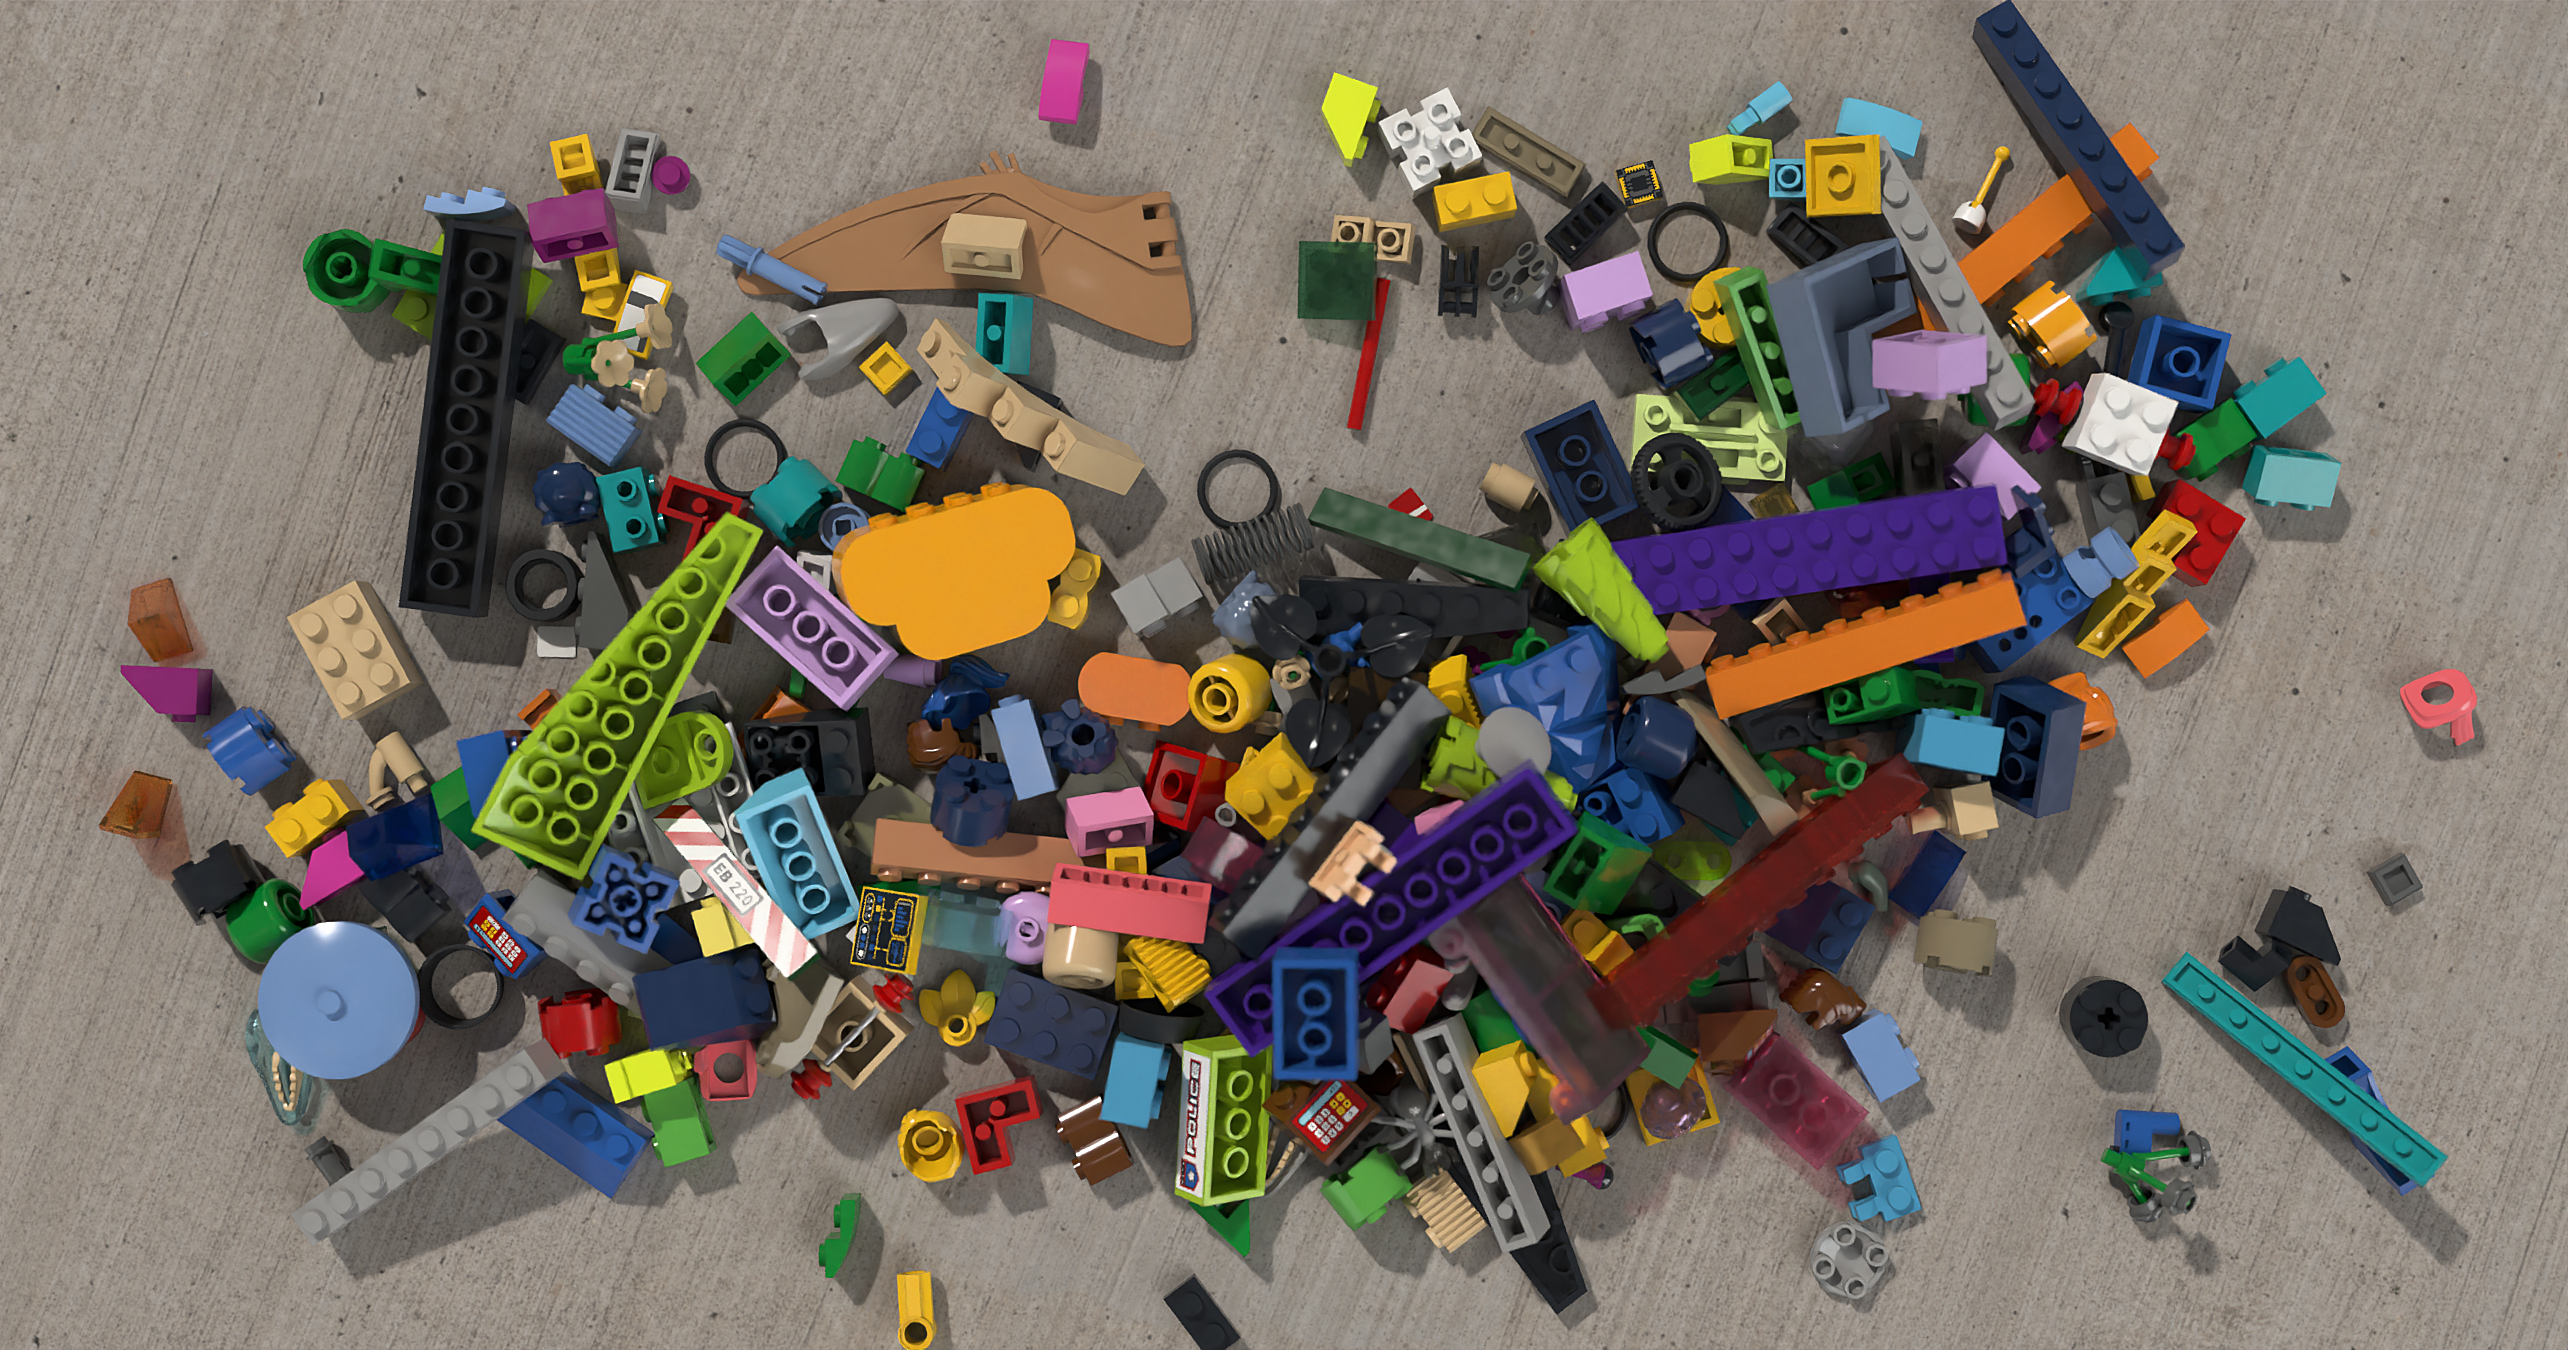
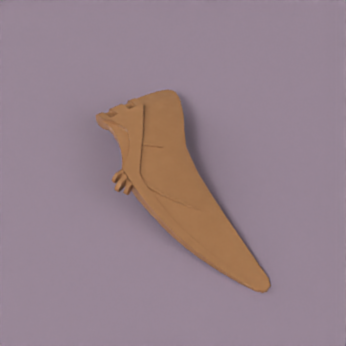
M995 150L989 153V156L997 170H991L988 164L983 161L979 164V167L984 175L938 182L870 202L819 224L767 253L783 263L821 282L827 283L826 293L977 289L1030 294L1062 306L1103 326L1148 342L1168 347H1184L1191 341L1192 317L1184 270H1182V259L1176 253L1175 243L1178 242L1175 218L1170 217L1169 206L1172 205L1170 192L1161 191L1144 195L1116 197L1071 192L1047 185L1021 173L1014 153L1007 155L1011 167H1005ZM1154 209L1155 219L1144 220L1143 210ZM952 213L1026 220L1027 229L1021 245L1023 258L1021 279L945 272L941 242L950 215ZM1160 246L1162 256L1151 258L1149 247ZM745 268L737 276V283L744 294H794L756 274L751 276L746 274Z

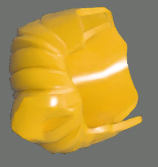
M916 1108L907 1112L903 1117L900 1134L897 1136V1146L904 1166L922 1181L936 1182L952 1178L961 1165L965 1152V1140L955 1121L943 1112L919 1111Z

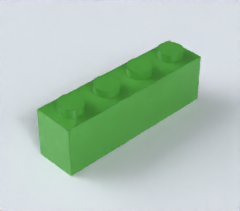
M1746 266L1713 281L1765 423L1783 430L1801 422L1783 348L1779 340L1774 313L1769 301L1766 287L1768 281L1764 270Z

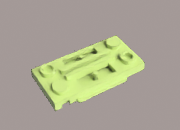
M1674 392L1669 396L1635 395L1630 472L1633 471L1631 468L1636 454L1646 442L1665 433H1681L1695 438L1696 441H1700L1706 446V450L1709 449L1710 453L1714 456L1713 459L1719 465L1718 470L1721 471L1722 484L1746 485L1749 483V480L1781 483L1785 481L1788 428L1779 430L1766 424L1759 404L1754 402L1752 398L1732 397L1697 424L1674 395ZM1682 451L1681 459H1689L1697 464L1689 454ZM1656 453L1652 457L1648 473H1655L1664 467L1663 460L1659 454Z

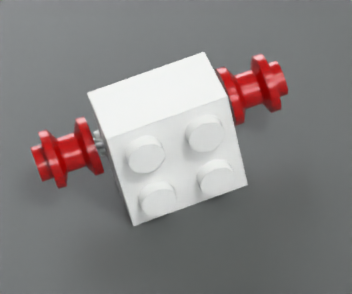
M2108 373L2092 374L2083 396L2082 391L2077 388H2073L2069 393L2059 390V382L2053 378L2049 379L2046 384L2040 383L2033 394L2035 400L2033 405H2035L2036 415L2043 417L2050 411L2058 415V424L2067 426L2072 420L2062 447L2128 474L2148 476L2153 461L2159 456L2168 459V468L2174 471L2180 469L2182 465L2188 466L2194 457L2196 445L2192 444V435L2183 433L2178 438L2169 435V423L2177 407V401Z

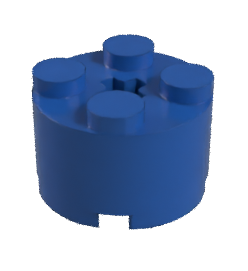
M243 706L203 733V738L212 740L206 746L224 773L232 781L239 776L246 784L240 789L245 794L252 796L292 768L291 763L297 759V756L284 740L279 743L270 731L275 726L263 710L260 709L256 712L251 706L249 708Z

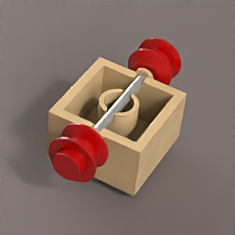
M886 972L884 975L887 983L884 986L874 984L873 987L858 975L839 992L815 1043L810 1049L819 1060L804 1058L802 1063L805 1069L801 1073L797 1071L790 1073L793 1080L791 1087L800 1097L806 1100L810 1097L819 1100L821 1098L818 1090L821 1085L826 1087L833 1085L830 1070L854 1091L913 1031L915 1027L900 1014L903 1011L900 1002L904 998L911 1001L915 999L912 992L914 985L904 974L896 972L894 975Z

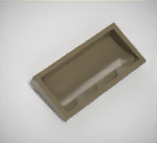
M1675 690L1670 694L1677 706L1685 709L1693 717L1695 727L1698 730L1697 737L1718 765L1723 768L1722 770L1773 836L1799 819L1792 807L1723 719H1719L1717 711L1708 701L1694 693L1683 690Z

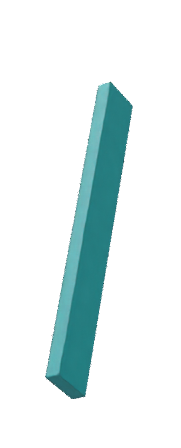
M2188 952L2181 957L2161 981L2181 999L2420 1188L2427 1184L2449 1158Z

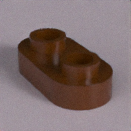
M2301 954L2291 957L2290 966L2282 971V978L2303 1017L2308 1023L2317 1027L2331 1028L2336 1026L2344 1016L2345 1004L2325 967L2317 958ZM2300 967H2304L2306 976L2303 980L2299 981L2296 972ZM2322 1000L2325 1004V1009L2321 1014H2318L2315 1006Z

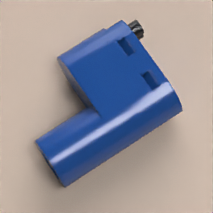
M2118 1109L2115 1117L2114 1145H2110V1149L2119 1154L2124 1151L2130 1155L2132 1152H2151L2152 1134L2178 1135L2180 1129L2179 1115L2172 1112Z

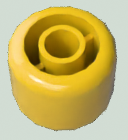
M1242 653L1224 655L1203 665L1193 674L1188 685V703L1192 714L1202 726L1212 732L1227 734L1251 724L1264 711L1268 710L1273 699L1268 671L1260 661L1248 654Z

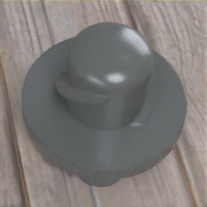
M1532 241L1523 243L1517 249L1516 254L1502 268H1498L1490 274L1487 284L1491 287L1490 295L1492 302L1501 311L1507 313L1517 312L1525 308L1534 315H1543L1551 311L1560 298V290L1553 283L1558 270L1556 255L1546 246L1535 245Z

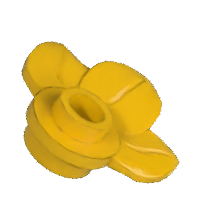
M957 969L946 978L940 992L922 989L919 995V1007L924 1020L932 1026L938 1027L940 1037L944 1042L951 1046L960 1047L970 1043L976 1035L977 1027L991 1019L996 1007L995 993L991 991L976 993L971 978L963 970ZM954 1021H963L964 1027L962 1031L958 1033L951 1032V1024Z

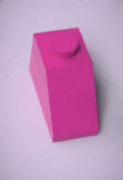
M343 827L335 829L321 838L324 843L323 845L312 851L299 902L303 910L321 906L369 877L380 867L379 862L359 829L346 831Z

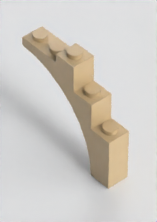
M935 318L929 330L922 336L921 343L916 350L939 377L936 386L951 405L987 417L1003 438L1040 451L1056 472L1124 496L1127 494L1145 466L1128 444L1078 422L1024 389L975 351L948 322Z

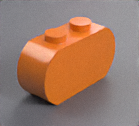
M1101 652L1085 663L1079 675L1078 691L1083 704L1088 709H1091L1092 712L1101 714V717L1109 720L1110 724L1123 726L1125 718L1139 721V729L1161 732L1162 725L1172 726L1180 722L1191 710L1188 703V685L1191 677L1178 664Z

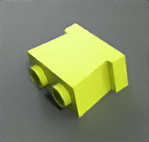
M681 1048L653 1052L647 1049L621 1057L605 1065L615 1103L676 1085L692 1076L691 1068H694L692 1054Z

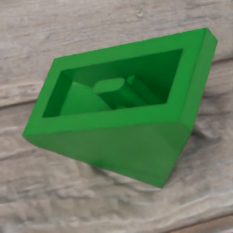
M462 766L430 786L439 820L471 851L490 840L471 831L477 818L473 816Z

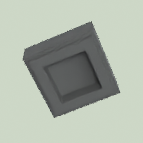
M2403 853L2393 856L2366 872L2383 903L2387 906H2391L2423 888L2418 876Z

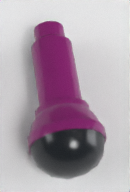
M1605 1163L1592 1165L1571 1175L1587 1180V1183H1590L1591 1186L1598 1190L1607 1189L1614 1180L1613 1170ZM1556 1165L1555 1170L1560 1171L1558 1165Z

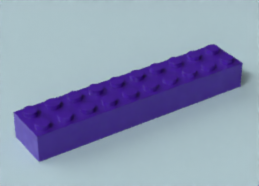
M1994 483L1710 525L1688 531L1664 532L1609 541L1614 551L1631 572L1633 582L1653 607L1654 615L2007 564L1997 486Z
M1528 758L1394 852L1391 856L1397 860V863L1388 874L1375 866L1357 878L1356 881L1373 893L1364 906L1346 894L1340 896L1336 902L1331 899L1326 900L1276 935L1256 961L1246 956L1212 980L1204 995L1252 1058L1274 1042L1273 958L1277 948L1358 949V983H1360L1576 833L1577 821L1531 758Z

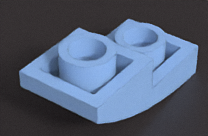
M482 187L481 192L468 189L466 200L445 192L441 193L440 198L427 195L423 210L434 217L443 219L453 218L459 221H482L513 214L516 206L507 199H504L506 193Z

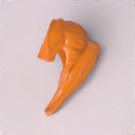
M2083 671L2047 682V684L2087 702L2079 750L2092 749L2104 744L2115 736L2118 720L2114 717L2112 702L2100 687L2090 686L2087 676Z

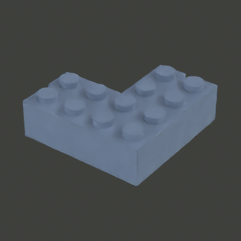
M1899 237L1861 243L1766 285L1779 333V340L1789 371L1790 382L1793 386L1799 409V417L1806 437L1845 433L1865 423L1864 421L1871 420L1890 410L1885 389L1873 388V340L1871 334L1917 313L1909 278L1873 284L1871 278L1907 271Z

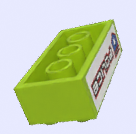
M1235 1035L1183 1041L1175 1195L1203 1207L1264 1196L1269 1115L1261 1105L1271 1095L1274 1043L1251 1058Z

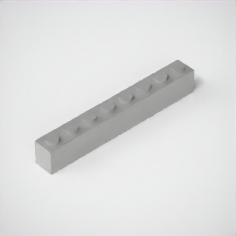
M1885 135L1880 137L1881 214L1872 215L1885 239L1899 237L1907 269L1905 274L1909 278L1913 289L1936 330L1987 335L1986 383L1971 386L1970 390L1993 431H1996L2028 415L2035 400Z
M545 1038L524 1048L297 1209L291 1216L313 1247L337 1233L557 1078L567 1069Z

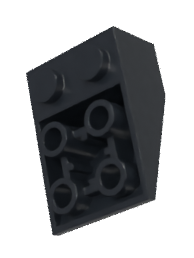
M868 707L850 708L847 712L842 708H830L742 723L748 772L755 792L764 783L799 768L803 769L815 796L864 795L876 776Z

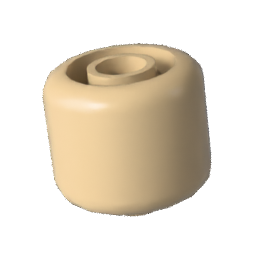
M1049 923L1044 944V978L1052 984L1072 989H1098L1113 983L1116 976L1119 932Z

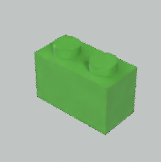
M695 1075L676 1085L643 1095L644 1100L641 1101L642 1114L647 1123H652L655 1137L652 1138L653 1150L657 1159L663 1160L665 1168L708 1155L717 1149Z

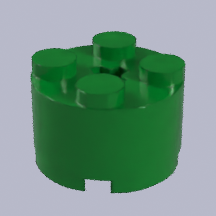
M338 229V231L328 234L324 233L313 240L307 248L303 259V271L306 274L307 285L313 295L331 306L350 313H370L383 303L391 291L368 278L374 241L350 229ZM348 267L353 269L350 276L345 273Z

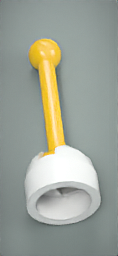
M2000 146L1995 150L1996 159L1975 201L1965 202L1956 210L1952 223L1960 230L1970 234H1979L1987 217L1986 210L1981 204L2002 162L2010 157V150L2007 147Z

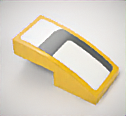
M635 270L613 333L636 328V324L644 322V308L648 304L660 303L665 310L674 289L672 282ZM639 336L622 340L627 345V353L643 360H648L653 348L650 337L639 338Z

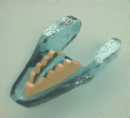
M257 1008L250 1015L246 1026L245 1042L252 1064L264 1084L277 1117L285 1125H296L305 1114L314 1076L296 1069L276 1052L266 1037Z

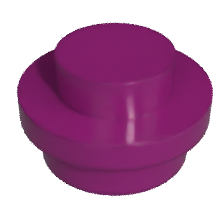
M666 156L654 164L651 178L654 186L660 192L667 195H676L688 187L691 173L688 165L682 159L675 156Z

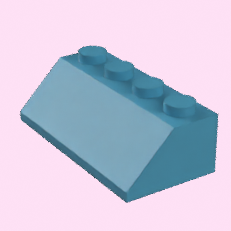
M799 768L764 783L734 814L769 896L807 940L857 920L860 904L803 769Z

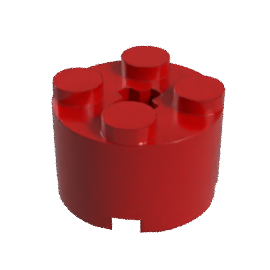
M600 988L572 990L564 992L565 997L561 1001L554 1002L552 995L541 999L537 1003L542 1039L545 1038L559 1059L570 1057L572 1055L571 1052L585 1050L587 1056L603 1055L610 1052L609 1046L620 1043V1039L623 1038L619 1005Z

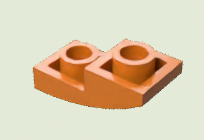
M2188 598L2183 599L2155 617L2153 625L2122 644V649L2144 679L2171 662L2210 630Z

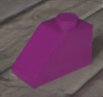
M121 665L120 673L156 713L171 714V722L196 723V715H210L213 669Z

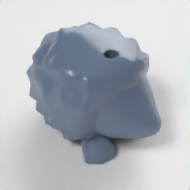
M1254 569L1250 571L1211 615L1213 618L1212 623L1219 628L1221 635L1228 640L1230 645H1238L1242 650L1259 647L1250 620L1252 598L1256 595H1278L1273 591L1269 583H1257L1258 576Z

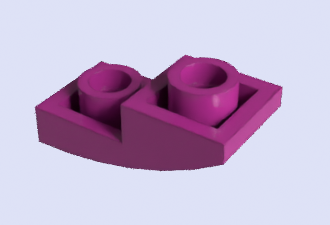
M2077 381L2061 389V391L2069 393L2073 388H2077L2082 391V395L2084 394V390ZM2048 411L2043 417L2038 415L2034 417L2018 448L2022 455L2034 450L2039 455L2057 442L2054 435L2064 429L2061 424H2058V420L2055 415L2058 417L2057 414Z

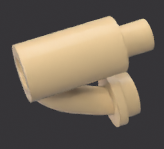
M399 731L384 737L375 745L376 750L373 752L369 764V791L371 797L365 801L367 806H372L374 811H378L395 800L392 795L393 789L391 786L384 788L386 764H388L401 784L408 783L414 794L428 786L421 775L425 769Z

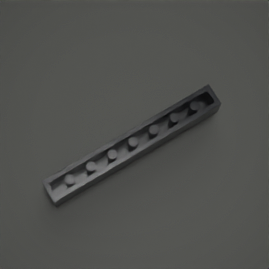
M1404 677L1401 681L1394 684L1389 689L1387 699L1380 708L1365 719L1362 730L1352 743L1347 744L1341 749L1337 757L1338 760L1328 773L1318 778L1313 786L1312 793L1304 803L1297 806L1290 813L1288 823L1280 833L1266 843L1263 854L1256 863L1242 873L1238 885L1228 898L1218 903L1214 909L1213 917L1209 920L1208 924L1239 951L1256 961L1313 889L1308 883L1356 820L1363 824L1368 820L1453 712L1422 683Z

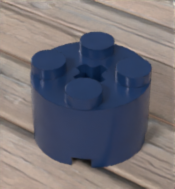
M1677 298L1669 300L1629 322L1632 326L1629 328L1633 343L1643 363L1648 362L1653 370H1657L1651 373V376L1663 390L1675 386L1714 363L1709 348L1705 343H1700L1696 335L1701 331L1696 317L1691 311L1685 312Z
M961 755L949 758L948 764L937 774L930 812L931 824L934 828L937 825L943 831L942 837L957 845L980 847L986 845L988 839L997 836L998 840L1005 834L1014 795V786L1009 776L1008 767L1001 763L968 759Z

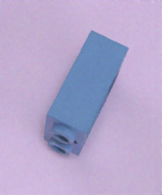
M1021 694L999 700L1000 708L991 710L1018 801L1060 789L1061 783L1055 763L1051 760V750L1045 747L1042 739L1043 731L1039 721L1040 714L1036 701L1026 700L1025 696Z

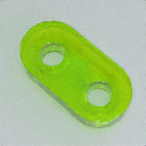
M1667 841L1656 849L1653 860L1680 880H1719L1728 874L1732 866V857L1729 850L1724 845L1716 842ZM1673 853H1677L1681 858V863L1676 868H1671L1668 864V857ZM1711 854H1716L1719 858V864L1716 868L1710 869L1706 864L1707 857Z

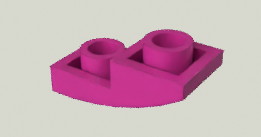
M1051 39L1041 89L1039 120L1077 125L1084 96L1083 80L1090 55L1088 43Z

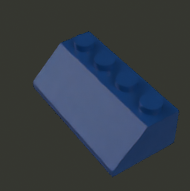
M566 1071L497 1119L609 1198L615 1195L655 1136L652 1130Z

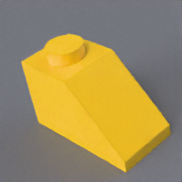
M1522 1040L1481 1053L1471 1070L1504 1138L1512 1136L1538 1075L1536 1058L1532 1052L1527 1051Z

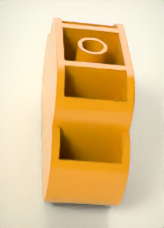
M1002 481L981 486V493L972 496V493L959 492L943 497L944 504L934 506V504L929 505L928 502L906 507L907 514L899 517L891 515V513L868 518L869 525L847 533L834 549L831 570L838 595L844 605L853 613L869 623L888 626L892 636L901 645L925 659L942 660L1024 636L1035 630L1048 613L1050 590L1047 580L1060 574L1073 557L1075 534L1068 510L1056 495L1047 490L1023 484H1003Z

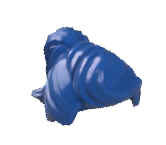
M972 654L959 655L951 662L948 676L937 683L930 696L924 701V704L921 706V717L926 719L934 729H942V719L950 718L952 727L965 730L973 719L986 713L990 708L991 698L985 688H1001L1005 686V681L1008 680L1010 675L1007 672L1000 673L980 657Z

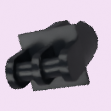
M1441 245L1438 316H1443V313H1454V317H1459L1461 313L1471 314V318H1476L1479 288V246L1471 247L1469 281H1464L1465 247H1456L1454 281H1448L1449 245ZM1444 292H1455V302L1444 301ZM1461 293H1472L1471 302H1461Z

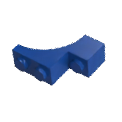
M2348 1046L2325 1059L2389 1110L2377 1087L2372 1070ZM2350 1132L2353 1145L2401 1196L2418 1187L2417 1184Z

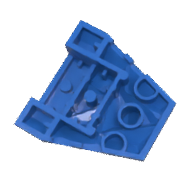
M1588 617L1568 627L1566 630L1570 638L1517 666L1500 663L1469 680L1485 719L1494 711L1506 707L1522 709L1537 718L1545 728L1551 744V758L1547 770L1564 777L1573 786L1572 792L1576 794L1624 768V764L1618 760L1616 752V742L1621 726L1616 646L1614 641Z

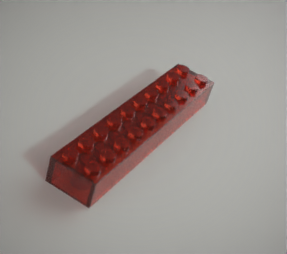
M1903 753L1895 754L1868 765L1866 770H1864L1865 775L1861 785L1852 790L1846 789L1843 797H1828L1583 993L1611 1031L1623 1028L1630 1031L1637 1026L1642 1029L1651 1024L1660 1016L1657 1009L1667 1002L1671 1005L1676 1003L1690 992V989L1687 987L1688 984L1697 978L1700 981L1704 980L1717 971L1720 967L1717 963L1719 959L1727 954L1730 957L1743 950L1749 944L1746 938L1756 930L1762 933L1779 920L1775 915L1785 907L1789 910L1800 904L1808 896L1805 892L1806 889L1814 884L1817 886L1824 884L1837 873L1834 869L1836 865L1843 860L1848 863L1865 851L1863 843L1872 837L1874 840L1881 838L1894 827L1891 823L1893 819L1899 815L1906 817L1922 805L1919 798L1926 794L1929 788Z

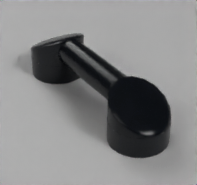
M2114 301L2105 305L2100 310L2098 319L2100 326L2109 332L2103 373L2118 377L2125 329L2133 324L2134 313L2127 304Z

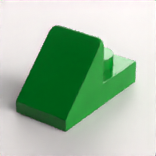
M376 238L374 240L368 278L392 292L397 293L402 289H408L437 297L442 256Z
M1250 1198L1239 1200L1228 1213L1224 1210L1227 1206L1226 1203L1203 1207L1194 1202H1188L1244 1258L1249 1254Z

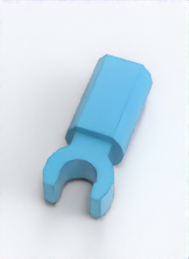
M1780 81L1776 82L1749 102L1746 106L1747 110L1730 121L1726 128L1731 135L1740 136L1756 123L1759 126L1793 101L1791 94Z

